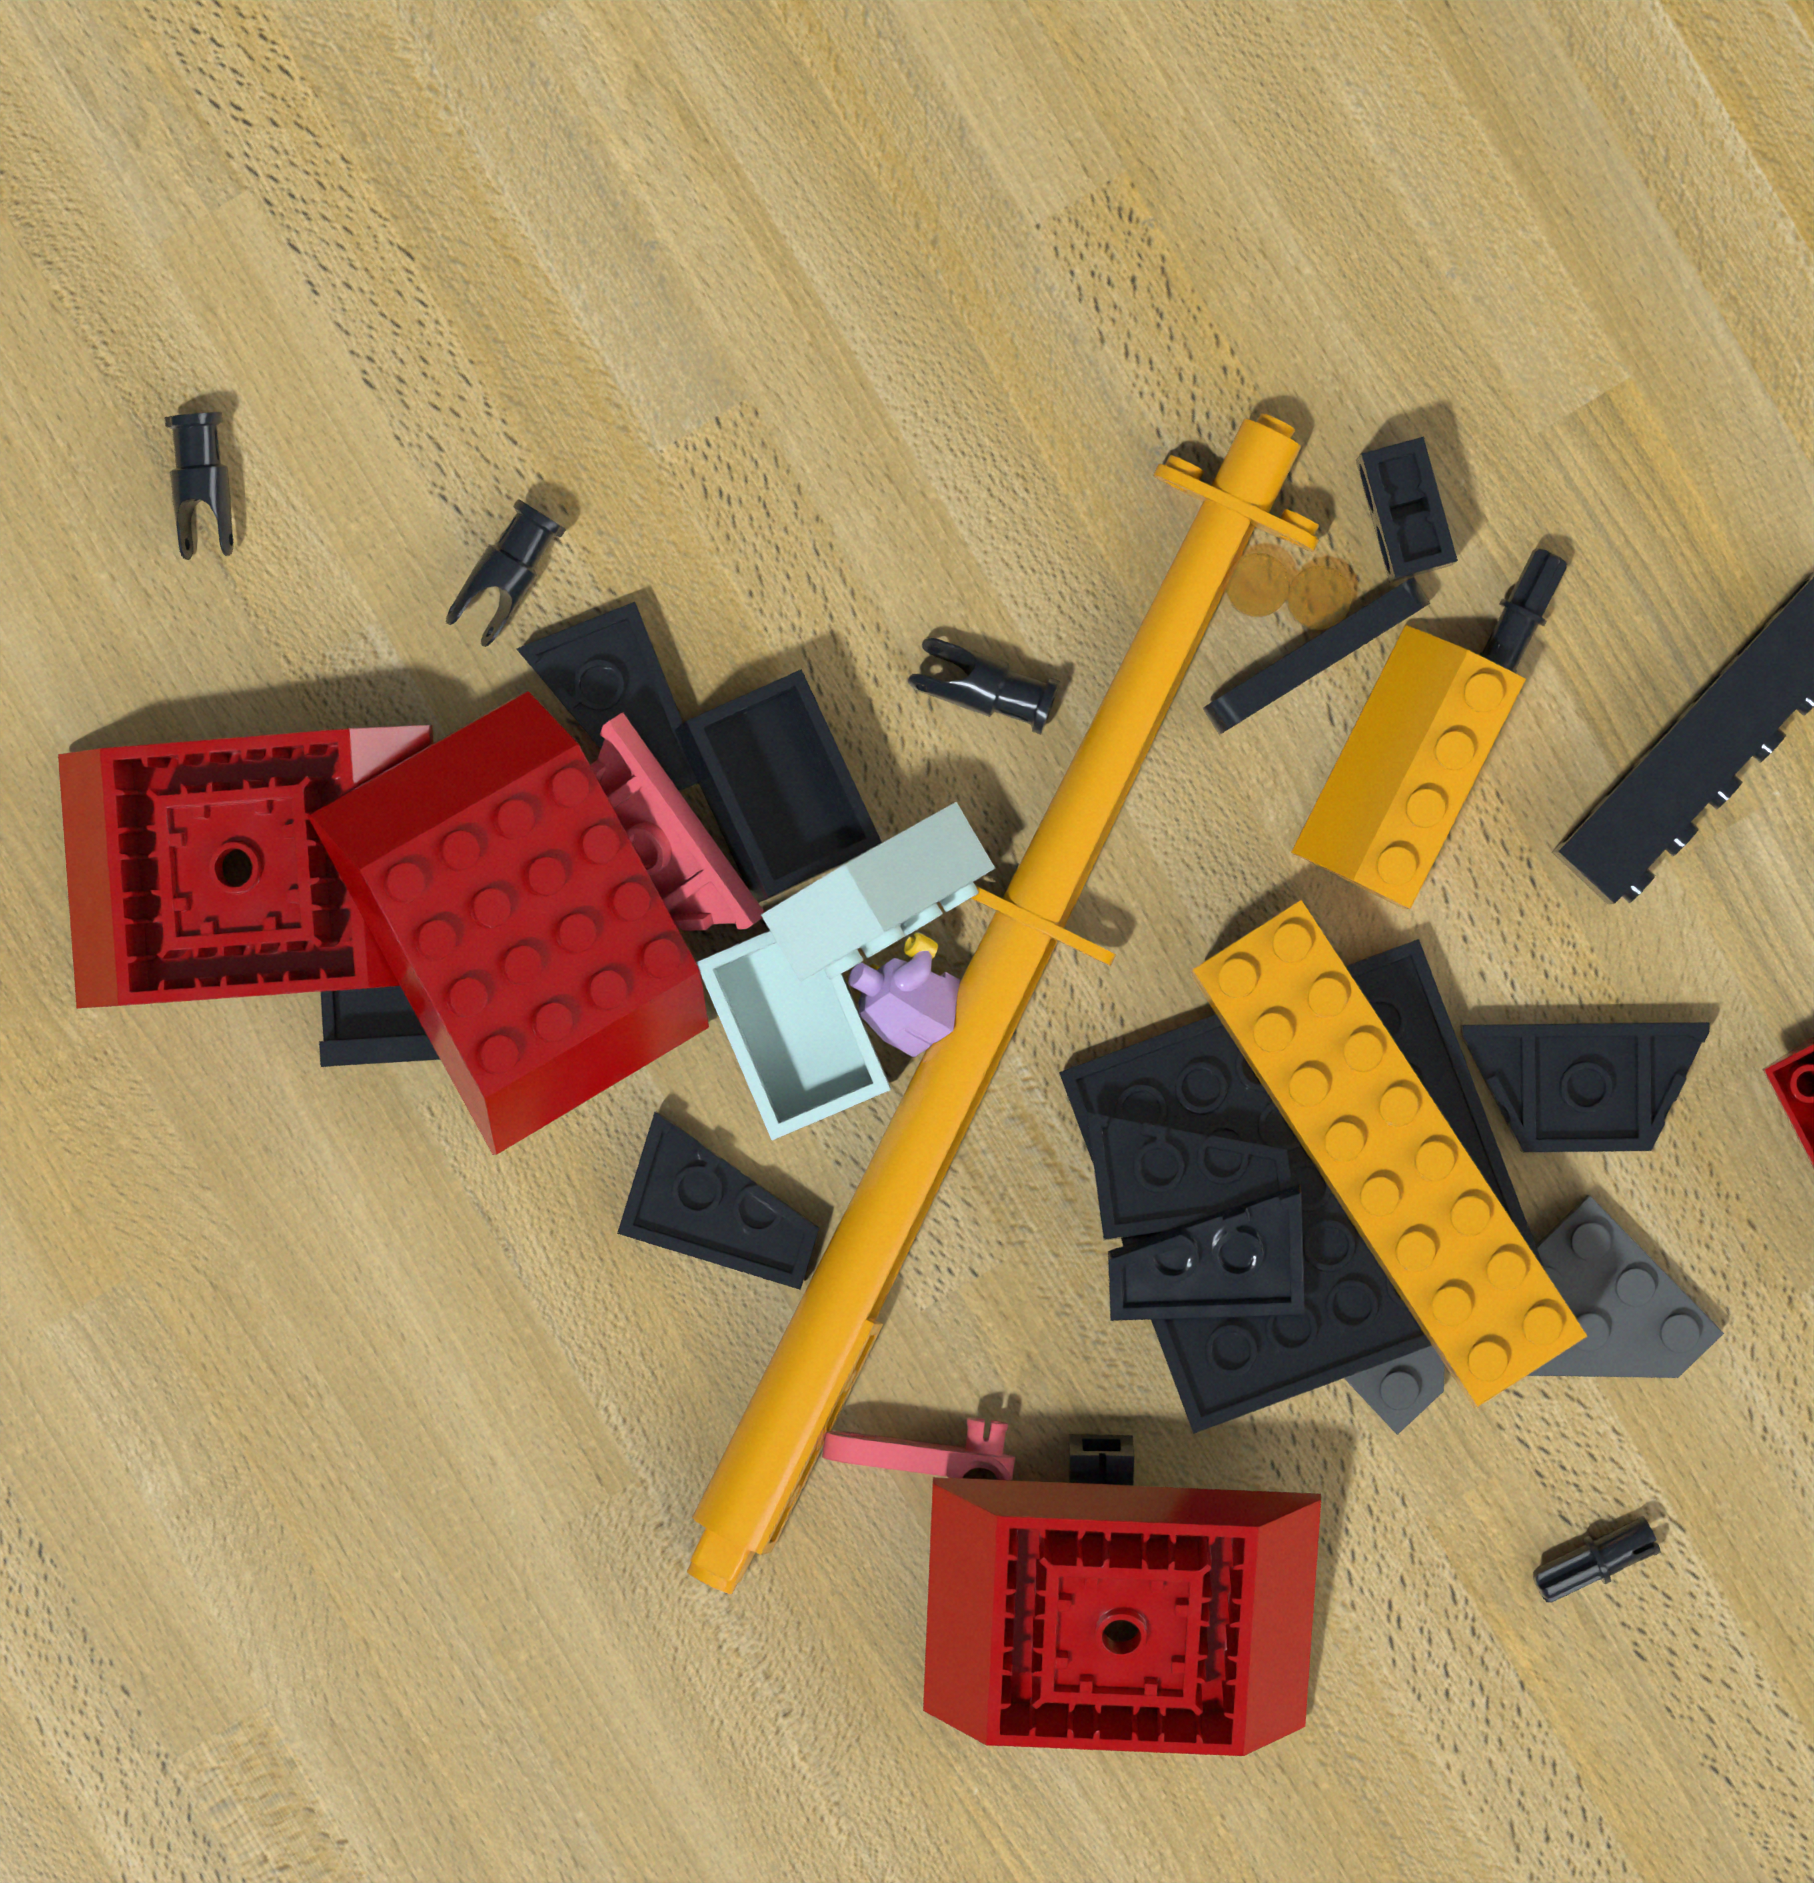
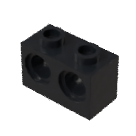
M1424 436L1360 454L1356 459V464L1389 583L1449 567L1458 561Z

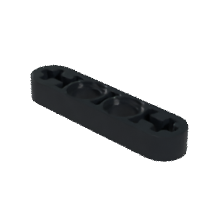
M1413 576L1203 707V710L1220 735L1431 603Z

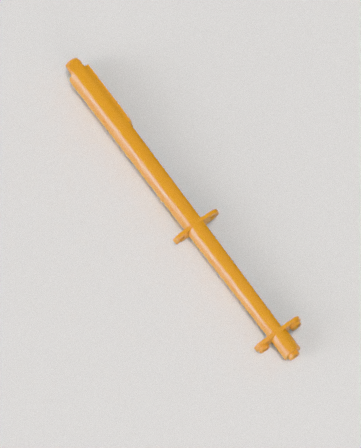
M1264 413L1260 414L1257 422L1244 419L1212 485L1200 481L1204 474L1202 469L1173 455L1169 456L1165 465L1158 464L1153 474L1161 482L1203 503L1003 897L1000 898L976 886L979 893L971 897V899L995 910V913L959 983L954 1030L926 1049L692 1516L697 1523L705 1527V1530L690 1558L691 1563L687 1573L717 1590L733 1594L737 1584L741 1582L755 1552L760 1555L772 1552L824 1446L826 1433L832 1430L883 1326V1323L877 1321L876 1318L1057 942L1059 941L1104 964L1112 965L1116 954L1064 929L1254 528L1261 529L1311 552H1314L1319 542V539L1315 537L1319 525L1312 520L1288 509H1284L1280 518L1269 513L1301 449V446L1291 439L1295 429L1287 423Z

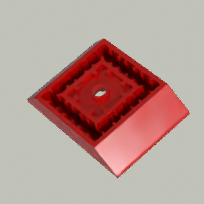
M432 725L336 729L109 747L58 754L76 1009L400 986L307 815L433 744ZM235 849L244 851L252 862V874L249 880L239 887L230 884L225 879L222 871L224 858Z
M933 1477L923 1711L986 1746L1246 1756L1304 1728L1306 1725L1321 1493ZM1117 1620L1130 1621L1139 1629L1138 1634L1134 1638L1124 1642L1111 1640L1103 1631L1108 1624Z

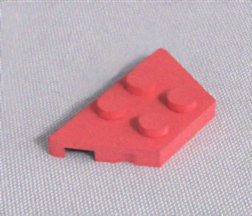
M622 712L604 724L600 736L605 738L598 759L590 764L676 927L684 931L706 930L713 924L736 923L737 929H747L763 918L761 914L765 912L624 713Z

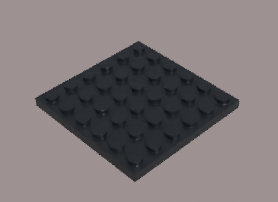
M1414 940L1345 966L1545 1270L1420 940ZM1216 1014L1059 1072L1092 1164L1093 1157L1086 1112L1139 1123L1155 1124L1208 1136L1213 1135L1287 1149L1292 1187L1299 1184L1301 1186L1305 1314L1151 1320L1193 1434L1432 1346ZM1156 1234L1120 1239L1124 1246Z

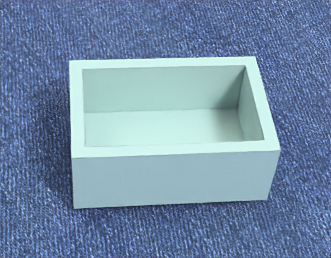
M955 802L847 862L761 914L800 982L823 969L831 980L864 961L857 949L862 948L866 957L869 958L942 915L943 913L937 905L939 901L947 912L978 894L979 891L973 881L994 870L995 867L959 805Z
M771 931L696 962L771 1140L891 1090L889 1081L842 973L830 980L823 969L800 982Z

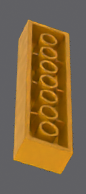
M1302 900L1192 970V978L1473 1409L1487 1402L1587 1337V1334Z

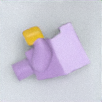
M920 932L914 934L915 938L909 937L904 945V952L912 958L911 961L906 962L893 958L882 967L874 963L867 966L860 962L855 965L848 978V984L862 992L858 1003L859 1015L883 1041L912 1057H916L932 1046L933 1043L938 1042L954 1030L957 993L960 979L947 972L940 976L931 972V962L937 952L938 944Z

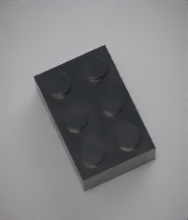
M802 669L687 720L674 730L740 874L758 903L841 866L882 843Z

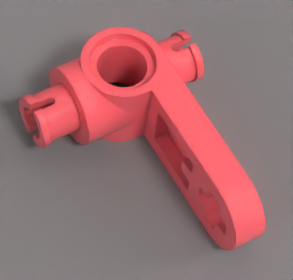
M967 1418L968 1430L965 1447L854 1432L830 1431L826 1433L822 1454L824 1459L842 1463L939 1475L948 1478H963L971 1469L986 1468L993 1472L998 1480H1012L1015 1456L1003 1453L1008 1423L991 1420L989 1436L984 1438L985 1419Z

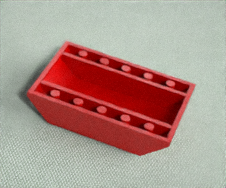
M529 691L519 694L307 815L492 1155L501 1153L709 1028L700 969L579 744Z

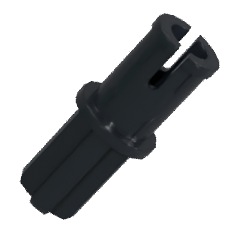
M1540 548L1532 551L1508 601L1501 599L1499 603L1504 609L1482 653L1480 652V656L1514 673L1517 672L1516 668L1538 624L1545 626L1547 622L1542 616L1567 568V563L1561 557Z
M1641 1516L1635 1521L1595 1540H1592L1590 1536L1583 1538L1584 1546L1536 1568L1533 1572V1579L1541 1597L1546 1602L1552 1603L1600 1579L1604 1584H1608L1611 1582V1575L1653 1555L1655 1556L1661 1553L1658 1543H1654L1657 1539L1645 1517Z

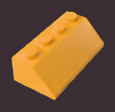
M1404 625L1290 853L1404 910L1411 909L1526 678L1468 649L1411 626Z

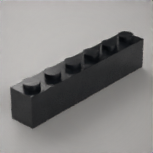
M1814 572L1802 582L1552 851L1564 865L1606 904H1615L1621 897L1628 903L1636 899L1656 876L1648 869L1665 850L1672 857L1675 856L1698 832L1699 828L1692 821L1709 803L1716 810L1720 808L1743 783L1735 774L1753 756L1761 763L1784 740L1786 734L1779 727L1795 710L1805 716L1814 708Z

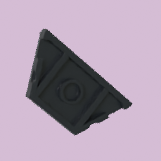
M1709 1022L1461 1025V1036L1520 1151L1523 1153L1652 1151L1665 1125L1664 1120L1672 1103L1677 1100L1686 1082V1075L1702 1042H1705L1710 1032Z

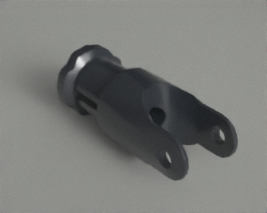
M222 412L164 417L165 427L172 429L176 468L170 471L181 556L185 560H189L192 557L191 517L195 506L200 501L206 502L215 514L222 553L225 556H230L233 552L234 541L228 467L221 464L217 431V425L223 422Z
M517 499L513 505L516 514L498 543L487 546L446 616V624H454L477 593L488 587H498L500 592L499 607L482 635L481 645L484 647L489 646L495 640L537 577L534 568L553 538L562 537L566 531L564 527L520 499Z
M926 638L923 640L922 648L928 654L954 663L968 677L963 680L947 682L923 674H912L908 678V683L912 688L988 717L996 712L1031 724L1032 732L1042 734L1059 688V680L1050 678L1045 683L1011 671L1009 663L940 639Z

